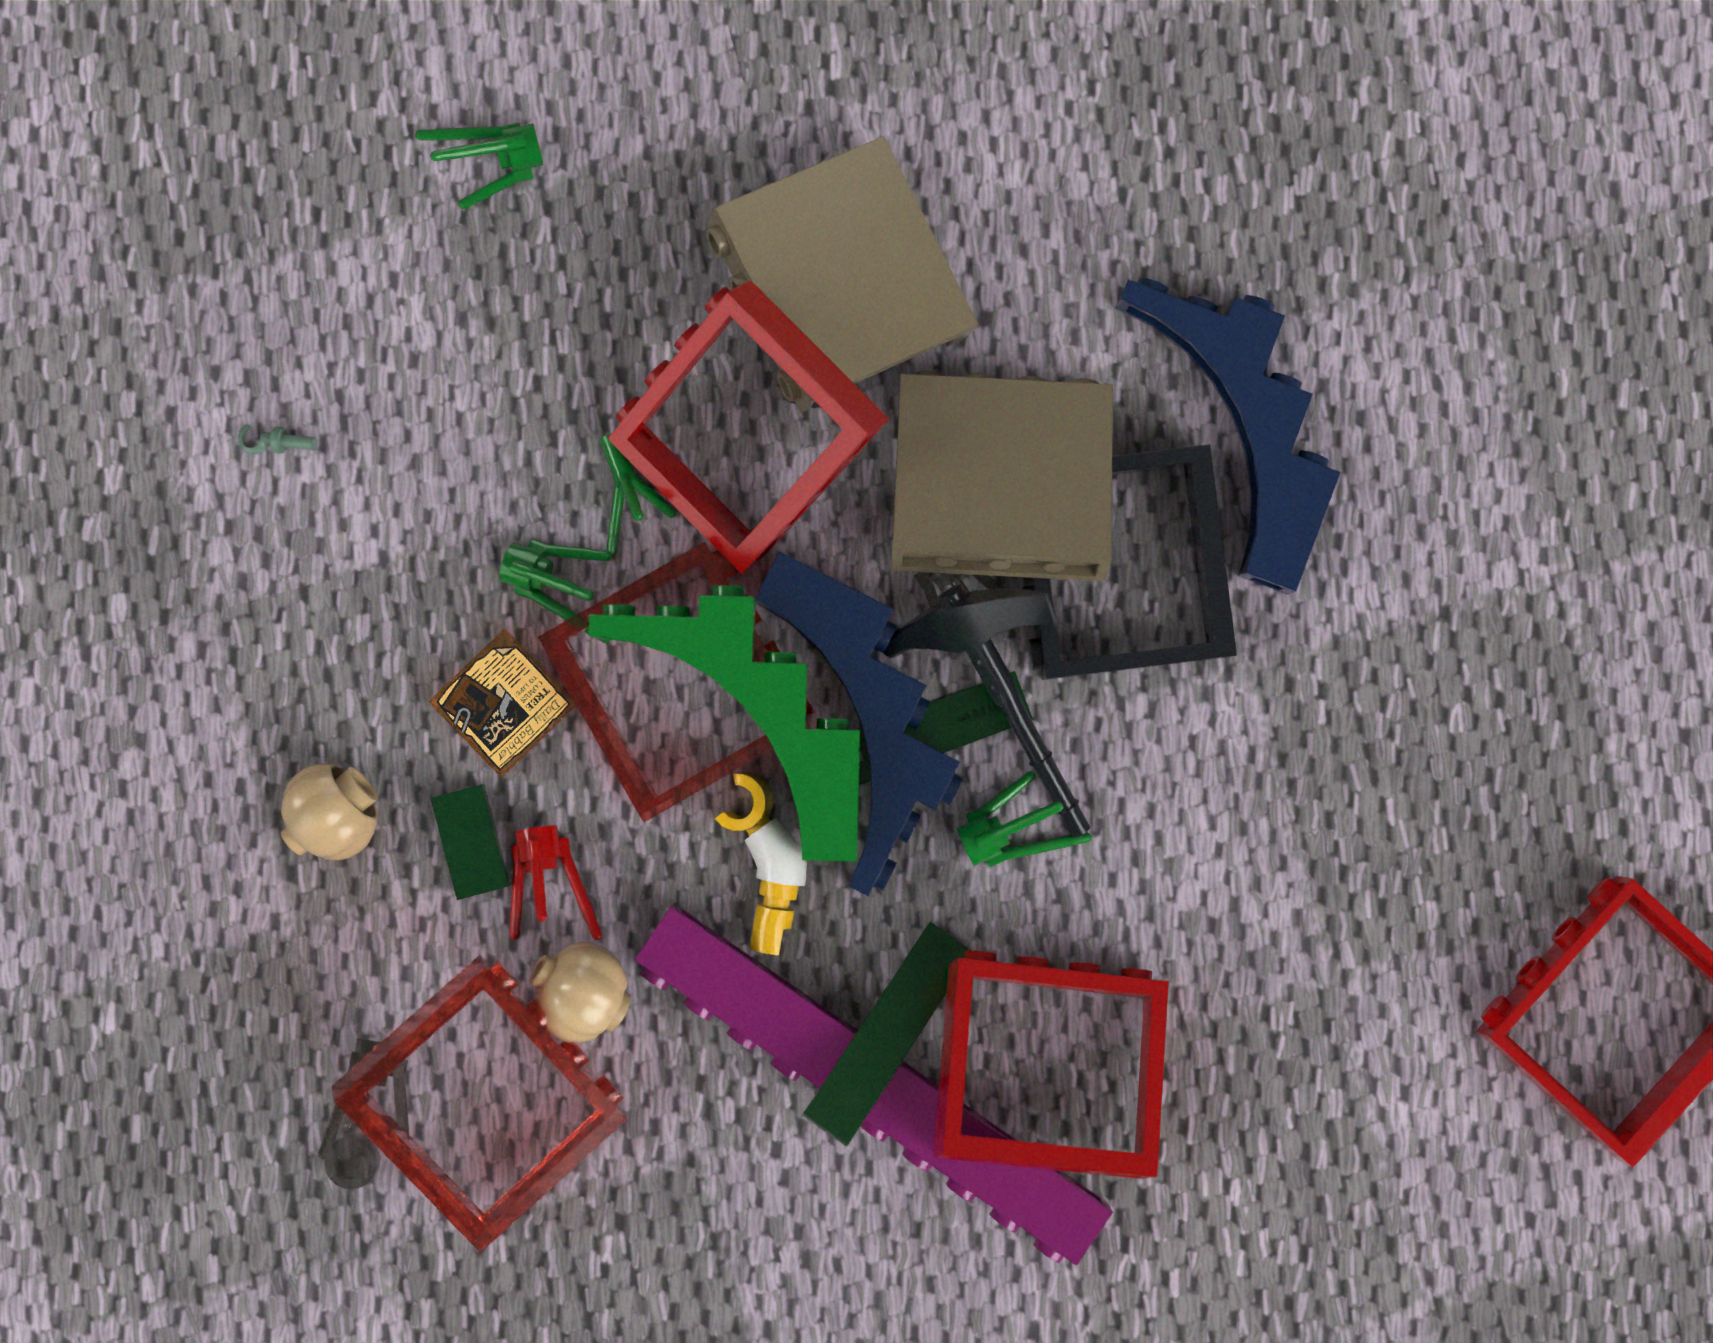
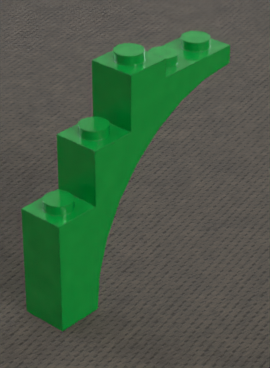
M712 586V596L699 595V617H689L690 607L657 606V616H635L636 606L603 605V615L589 614V637L637 643L673 655L710 676L738 700L768 737L787 774L799 816L802 860L857 862L860 730H849V719L817 718L816 729H806L808 664L796 663L797 653L764 652V662H754L756 599L751 596H744L743 586Z

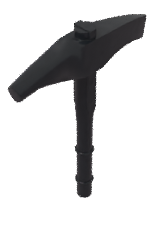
M960 584L951 586L938 597V604L925 610L894 632L884 652L885 656L895 658L908 650L932 649L955 653L966 651L992 700L998 705L1030 760L1029 765L1034 767L1052 802L1059 801L1063 804V810L1056 814L1061 816L1072 837H1079L1085 834L1090 829V825L1078 805L1079 800L1075 799L1052 758V751H1048L1024 706L1011 674L991 640L994 635L1012 628L1057 624L1058 620L1048 594L1019 589H986L964 593Z

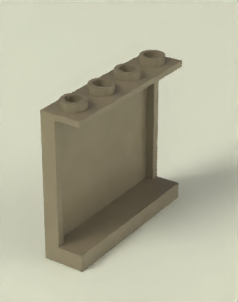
M884 136L715 207L707 223V241L714 255L718 259L724 258L732 274L730 277L731 289L733 290L752 280L854 384L944 343L949 347L966 339L978 326ZM777 364L780 370L777 373V380L783 395L789 402L795 401L800 413L807 411L815 401Z
M933 371L901 374L891 571L1105 581L1111 563L1113 384H1099L1095 380L1086 378L1076 379L1071 382L1046 381L1038 376H1024L1017 380L996 379L983 373L969 374L965 377L941 376Z

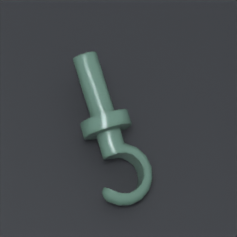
M244 425L238 434L240 447L250 454H259L267 446H270L273 453L280 454L284 453L286 448L315 450L317 447V439L315 437L288 435L284 427H274L271 433L262 432L260 441L255 447L248 446L245 441L246 433L251 429L250 425Z

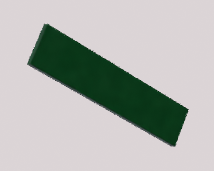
M1015 671L1010 672L1031 720H1033ZM984 683L930 702L917 729L907 725L903 733L941 753H946L1012 727L998 705L992 700ZM862 728L858 729L860 730L859 751H861L864 761L859 762V785L871 781L870 761Z
M929 922L806 1107L802 1116L847 1147L946 995L949 964L957 958H965V951L971 950L935 924Z

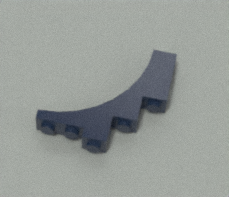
M1139 278L1138 282H1134L1128 279L1115 309L1152 326L1185 351L1212 382L1233 418L1246 456L1251 493L1249 535L1238 577L1286 595L1296 592L1341 472L1327 467L1329 460L1319 454L1305 450H1299L1298 455L1291 454L1313 394L1300 389L1302 382L1291 376L1276 372L1272 373L1271 377L1263 375L1285 315L1274 312L1275 306L1271 302L1252 295H1245L1243 300L1235 297L1227 306L1225 314L1222 315L1216 312L1218 309L1217 305L1203 298L1189 296L1187 301L1167 294L1168 287L1155 280Z
M779 551L755 598L756 602L767 611L790 624L822 654L845 687L862 725L871 767V811L865 846L849 887L869 897L873 887L881 891L884 890L897 862L888 858L897 839L907 843L921 815L912 811L915 803L918 802L934 811L937 809L940 801L950 806L964 777L955 773L960 764L959 761L903 733L907 725L917 729L931 702L922 697L927 685L871 657L874 650L884 654L898 626L889 621L893 614V608Z

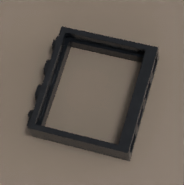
M1210 444L1112 456V475L1184 466L1206 643L1060 661L1056 624L1035 625L1037 638L1028 639L1029 655L1031 656L1032 670L1041 669L1042 680L1237 656ZM1029 578L1030 586H1023L1022 590L1048 594L1053 607L1050 579Z

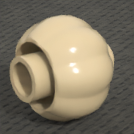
M314 764L305 767L291 779L283 793L281 814L286 828L281 831V836L287 846L298 855L309 852L326 860L351 858L368 845L374 834L377 824V809L373 803L378 800L377 792L370 781L353 767H349L347 770L339 768L334 764Z
M592 942L570 944L552 958L543 955L536 963L529 978V984L536 987L534 1006L540 1022L548 1032L566 1042H587L595 1039L604 1030L614 1031L625 1017L631 1002V994L625 992L628 983L627 976L619 960L611 951Z

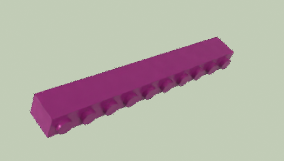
M675 903L669 908L634 959L643 966L639 973L646 980L662 990H666L669 984L687 996L683 1004L688 1009L707 1021L714 1015L728 1024L730 1028L727 1034L734 1041L750 1051H753L756 1045L774 1056L770 1064L783 1075L793 1081H797L801 1075L816 1085L818 1088L814 1094H816L857 1032V1029ZM902 1061L860 1127L882 1142L890 1136L903 1145L905 1149L902 1155L921 1170L928 1172L933 1166L949 1177L946 1186L964 1200L972 1203L974 1198L978 1197L993 1208L989 1215L1009 1231L1016 1233L1019 1227L1026 1230L1037 1238L1033 1244L1035 1248L1054 1262L1060 1263L1065 1257L1077 1266L1113 1213L1108 1202L1063 1171L933 1158L939 1086ZM963 1103L961 1135L1018 1141Z

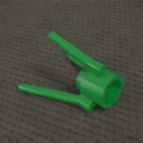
M518 122L496 127L440 128L418 130L415 133L416 139L420 141L494 139L493 141L435 150L431 152L430 158L433 161H442L497 152L501 169L512 167V172L461 199L458 202V206L461 209H467L517 182L534 179L531 168L544 165L533 123L520 126Z
M532 539L528 547L513 542L504 555L499 572L500 581L515 586V594L535 601L589 635L588 620L541 591L546 586L587 601L594 599V593L591 590L552 575L553 561L546 559V557L609 561L611 558L610 552L590 548L551 545L536 539ZM596 638L605 644L611 641L607 639Z
M1032 771L1027 772L1017 781H1014L982 807L965 814L969 823L956 828L973 866L987 861L989 867L1009 859L1090 842L1092 836L1086 832L1079 837L1067 835L1001 849L1010 844L1008 835L1063 810V804L1057 801L1003 825L997 815L987 819L988 816L1034 781L1035 774Z

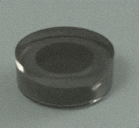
M357 1133L347 1134L336 1140L329 1147L325 1156V1170L335 1185L344 1189H357L365 1186L376 1176L380 1168L381 1156L377 1145L369 1137Z

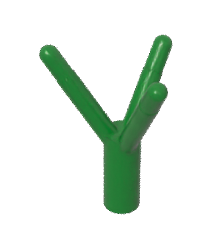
M608 434L600 439V443L615 480L606 551H609L611 557H613L617 552L624 495L633 519L636 521L642 520L643 512L635 489L669 518H674L677 512L659 494L634 474L630 461L608 440V437L611 435Z

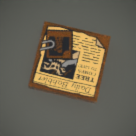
M503 629L428 701L501 778L505 777L579 705L507 629Z

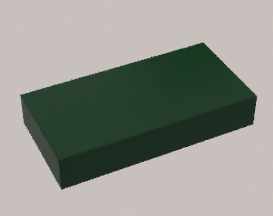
M485 784L432 797L431 802L457 900L511 886Z

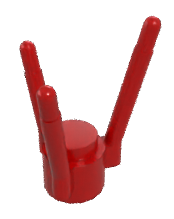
M557 825L515 831L517 845L511 846L513 877L510 906V938L517 940L520 936L525 870L526 873L531 872L536 918L538 921L543 922L547 918L543 871L556 869V858H560L593 939L600 940L602 932L571 856L569 837L559 838Z

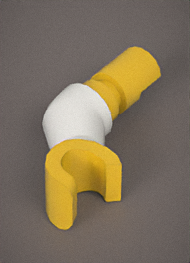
M736 772L732 773L735 785L747 788L752 794L754 800L752 811L747 817H741L728 810L714 819L722 827L732 831L746 830L749 835L744 841L757 865L756 878L761 879L759 894L764 896L763 903H757L749 949L760 953L779 955L783 930L792 928L795 910L789 908L790 901L797 900L799 886H805L807 863L802 860L801 846L777 818L772 821L768 818L773 807V793L769 783L755 773Z

